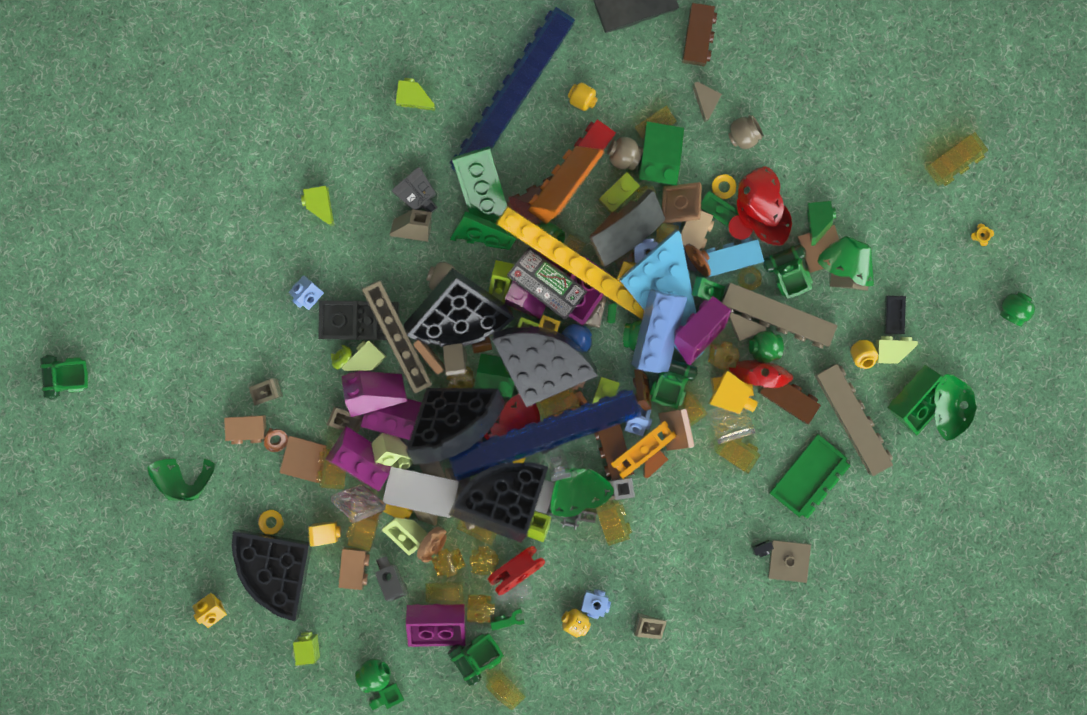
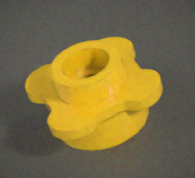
M978 224L975 233L971 234V239L977 240L981 246H986L991 237L994 236V231L985 227L984 224Z

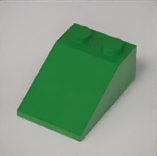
M646 121L642 144L643 152L639 161L637 179L677 186L684 136L683 127Z

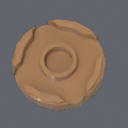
M438 526L433 528L424 537L417 551L419 560L427 563L433 559L431 556L434 553L437 555L441 551L447 539V535H445L447 533L446 530Z

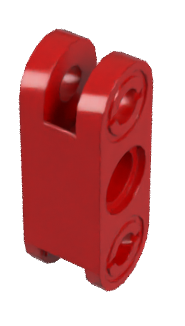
M535 546L528 547L488 577L491 585L503 580L495 589L499 596L507 593L545 564L544 558H539L535 561L532 559V556L537 551Z

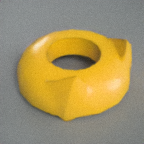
M723 174L714 179L712 191L719 198L728 199L736 193L737 185L733 177ZM723 181L730 184L729 191L725 193L719 190V184Z
M267 510L260 515L258 525L263 533L273 535L281 530L284 522L279 512ZM269 517L276 519V525L273 528H269L266 524Z

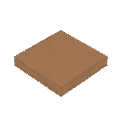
M700 182L677 186H663L662 212L666 219L663 224L700 220L702 193Z
M832 225L814 246H811L810 233L797 237L799 244L806 250V258L804 259L810 273L824 269L818 264L817 260L819 255L830 244L839 240L835 225ZM829 259L823 260L824 262H827L828 265H830Z
M420 340L413 344L436 374L445 371V365L428 344L421 343Z
M687 409L658 413L660 423L666 421L671 432L674 431L677 435L666 445L667 451L695 447Z
M289 436L279 473L317 483L327 445Z

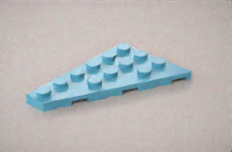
M675 230L619 280L644 311L650 289L687 297L680 326L684 327L688 323L687 319L692 313L696 314L693 295H691L692 288L681 233Z

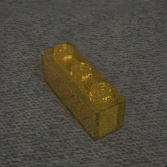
M973 132L926 166L925 170L937 186L942 184L947 186L955 180L953 178L954 175L957 173L962 175L969 170L970 167L968 165L973 161L978 163L984 159V153L988 149L976 132Z

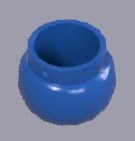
M572 324L567 326L561 333L573 340L586 353L591 348L592 334L586 326Z

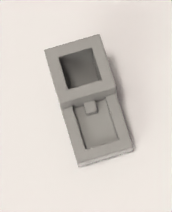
M632 477L613 481L607 480L615 490L609 500L635 497Z

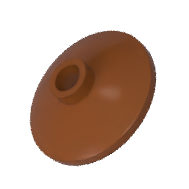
M692 244L685 245L686 253L695 268L703 276H710L711 272L708 264L710 258L705 250L700 251Z

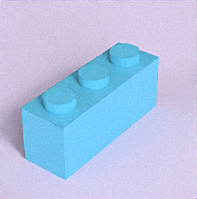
M752 237L741 240L742 244L734 245V242L725 244L723 249L717 251L715 247L705 250L710 258L708 264L711 274L708 277L764 262L758 239L753 241Z

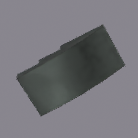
M593 0L605 33L630 27L642 21L656 18L661 14L679 9L677 0Z
M648 189L636 202L630 200L619 213L613 211L589 236L602 266L610 264L636 247L666 220L655 192Z
M319 300L318 339L387 340L367 301ZM391 302L399 318V302Z

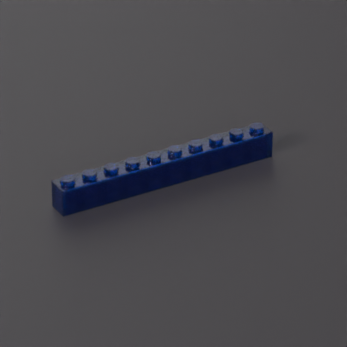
M557 7L554 11L550 10L544 19L546 23L543 27L539 26L534 34L536 38L533 43L529 42L523 51L525 55L522 59H517L513 66L515 70L511 75L508 74L502 83L504 87L501 91H496L492 98L494 102L490 107L487 106L481 115L483 119L480 123H475L471 129L473 134L469 139L466 138L460 146L462 150L459 155L490 147V150L493 149L575 24L574 18ZM451 160L450 164L452 166L450 168L456 173L453 160Z
M622 390L613 397L605 396L596 403H585L579 409H569L562 412V415L556 417L548 416L542 422H532L527 424L525 428L519 430L512 429L505 435L492 436L488 441L482 443L476 442L470 448L449 457L455 478L457 481L477 475L492 466L514 462L641 417L640 408L633 390Z

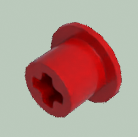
M739 215L733 217L728 225L730 234L739 240L748 238L753 231L742 221Z

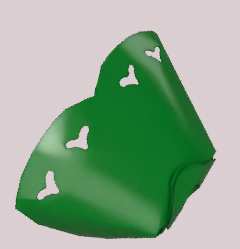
M844 236L830 244L819 255L818 264L828 272L840 277L849 276L855 283L862 286L870 287L874 285L872 252L868 244ZM829 259L830 265H828L827 262H824L823 260ZM841 265V267H842L844 270L842 271L841 269H836V268Z
M945 374L935 390L934 401L936 410L934 417L935 425L944 440L949 441L957 438L970 427L974 420L977 406L972 388L956 376ZM966 401L968 408H960V403Z
M176 459L159 460L147 468L150 478L167 500L192 501L198 499L214 472L216 464L208 459H204L202 472L193 485L185 483ZM167 465H175V467L170 470Z
M571 468L564 472L555 482L551 498V513L559 517L576 516L585 508H597L605 504L612 497L615 490L609 481L589 468ZM576 471V477L573 478L569 475L571 472ZM572 506L578 507V508L573 509L572 511H570L571 508H572ZM560 507L563 510V512H561L560 510L556 511V509Z

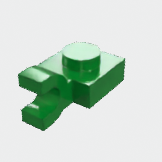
M521 608L515 609L511 616L505 617V614L494 616V620L490 622L492 631L514 624H525L524 619L518 620L515 617L516 614L522 613Z
M395 682L379 691L380 697L369 701V705L372 711L384 704L389 709L404 701V697Z

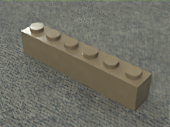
M377 280L361 288L412 391L417 393L431 386L432 384L381 282Z
M728 283L721 301L731 309L732 313L734 311L742 313L741 317L751 321L752 318L759 320L758 324L767 328L770 325L777 327L776 331L782 334L792 333L797 340L803 342L806 339L813 342V346L823 349L824 346H830L838 326L733 283Z
M833 364L815 374L816 380L868 474L875 476L893 466L891 462L893 460L892 455L882 446L884 441L880 434L875 433L872 428L874 423L869 416L866 417L862 401L856 399L854 395L856 392L855 388L850 382L846 381V372L843 367Z

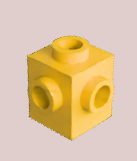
M212 593L192 606L195 612L193 615L195 620L199 624L203 623L207 628L227 615L222 602Z

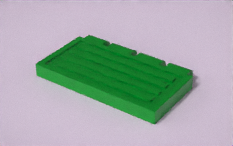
M817 434L769 493L799 518L803 515L808 519L815 510L811 503L814 502L816 505H819L827 496L823 488L826 487L831 491L840 480L835 475L836 472L843 476L849 469L850 465L846 462L848 458Z

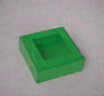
M617 304L608 305L607 322L609 324H615Z

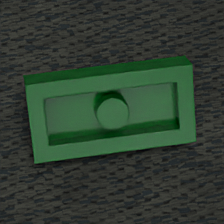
M710 191L707 192L701 201V210L713 215L714 219L728 227L733 217L739 215L736 208Z
M697 276L691 295L707 301L714 296L721 302L725 286Z

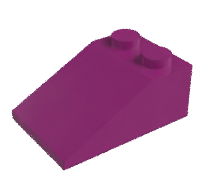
M357 371L341 376L344 400L351 417L407 401L402 374Z

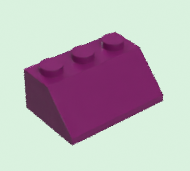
M536 251L538 254H540L542 257H544L546 260H548L550 263H552L555 267H557L559 270L563 272V267H561L551 259L547 258L540 252ZM515 281L512 282L505 297V304L540 320L546 305Z
M582 256V257H584L585 259H587L588 261H590L591 263H593L591 260H589V259L586 258L585 256ZM568 271L566 275L587 290L585 296L568 317L584 325L603 297V294Z
M714 296L709 301L705 300L700 305V310L696 314L692 313L687 319L688 323L684 327L681 325L675 332L674 344L689 365L726 328L731 309Z
M407 398L406 402L365 413L361 427L410 440L422 402Z
M345 426L326 460L368 487L380 491L389 476L391 466L376 463L371 445L372 442Z
M465 604L407 605L406 631L408 647L466 646Z

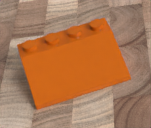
M576 146L572 151L568 149L562 157L564 162L561 166L557 164L552 170V178L550 180L546 179L540 186L542 189L539 195L535 194L529 201L531 206L528 211L547 224L560 213L604 152L600 149Z

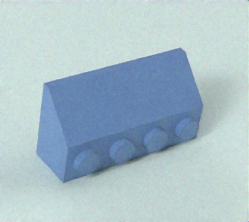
M650 289L631 363L637 369L655 373L669 371L675 348V332L680 327L687 297Z

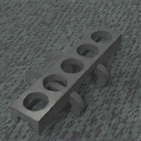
M549 504L548 511L546 514L555 516L551 512H549V508L551 507V504ZM583 510L578 514V517L577 515L574 517H561L564 518L561 521V524H563L562 528L564 526H571L576 530V527H579L577 521L595 523L597 513ZM581 513L585 514L584 518H581ZM587 514L594 515V519H587ZM566 518L575 519V523L566 522Z

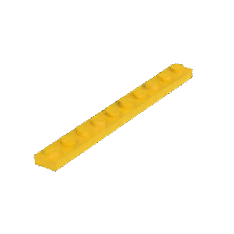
M506 207L496 224L641 320L643 319L644 309L620 281Z

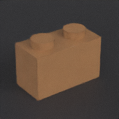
M266 415L224 418L225 441H231V444H243V440H250V443H262V439H265L267 433Z
M346 547L342 549L339 588L362 590L364 585H367L368 574L365 573V566H369L370 554H367V549Z

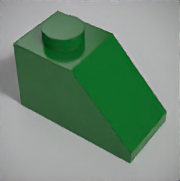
M831 201L808 203L807 216L811 246L818 243L832 227L833 219H836V208H832Z

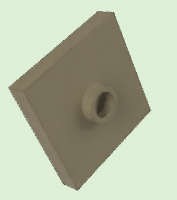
M772 540L774 549L771 550L768 578L807 583L811 544Z

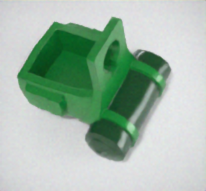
M801 244L790 246V248L764 258L763 266L765 270L769 273L774 272L778 279L776 285L779 292L786 299L798 296L812 289V277L808 268H804L802 259L806 258V250Z
M46 355L40 358L44 398L55 399L60 396L61 391L68 390L69 393L83 392L84 389L88 388L86 360H82L81 357L66 358L65 361L61 362L57 361V357L53 355Z
M671 359L669 371L659 372L658 379L653 381L650 390L651 401L678 409L679 405L683 404L686 396V384L688 381L692 382L697 377V367Z
M489 633L479 634L470 641V645L464 648L461 645H454L447 653L469 686L476 685L482 678L481 673L487 668L489 670L493 669L504 657L499 646Z

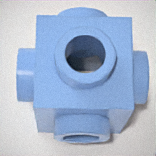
M644 239L642 243L634 247L635 263H638L646 256L648 249L652 251L658 245V242H654V239Z
M304 275L288 292L293 297L292 301L298 307L304 306L308 310L324 294L317 285Z
M633 402L630 412L626 411L623 422L626 423L624 431L643 436L645 429L649 430L652 423L650 418L651 410L644 411L640 405Z
M594 589V592L586 590L581 611L587 612L588 616L592 618L604 617L605 612H609L611 602L608 601V596L605 595L606 592ZM595 602L600 603L598 606L593 605Z

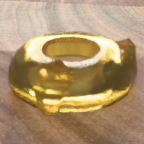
M748 266L740 270L737 281L740 287L753 291L762 284V276L758 269ZM747 273H752L755 276L753 284L745 282L744 277Z

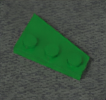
M465 211L451 233L450 240L463 239L467 240V243L474 244V241L481 242L488 247L509 250L517 237L501 226Z

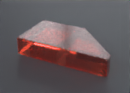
M511 196L508 197L514 212L534 225L540 223L539 218L528 211L531 204Z

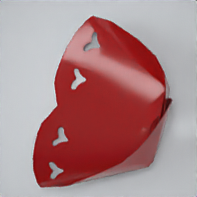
M765 166L758 167L741 179L738 185V199L744 211L750 217L767 226L776 227L783 216L784 204L779 193L780 181L770 168ZM750 187V192L745 194L744 188Z
M737 199V210L740 218L748 227L754 230L759 239L768 244L778 246L783 245L788 240L792 228V217L785 205L779 224L776 227H772L753 219L744 209L742 211L740 201Z
M743 360L728 366L729 371L734 376L750 385L779 388L793 380L792 373L777 364L773 365V363ZM763 368L769 370L768 376H763L761 374V370Z
M520 393L507 401L504 409L501 411L498 417L500 418L499 424L494 423L490 429L492 434L487 435L486 433L483 437L490 442L518 448L528 443L536 436L540 427L541 420L538 402L526 407ZM515 402H517V408H511V406L515 405ZM526 435H531L528 440H524Z

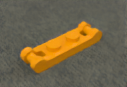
M663 421L621 456L616 458L611 465L618 469L619 475L623 479L677 435L674 431L671 432L668 428V423ZM661 431L666 436L662 440L657 435ZM626 459H627V460L629 461V463L631 464V465H630L629 467H627V468H626V467L624 466V464L622 463V462L625 461Z

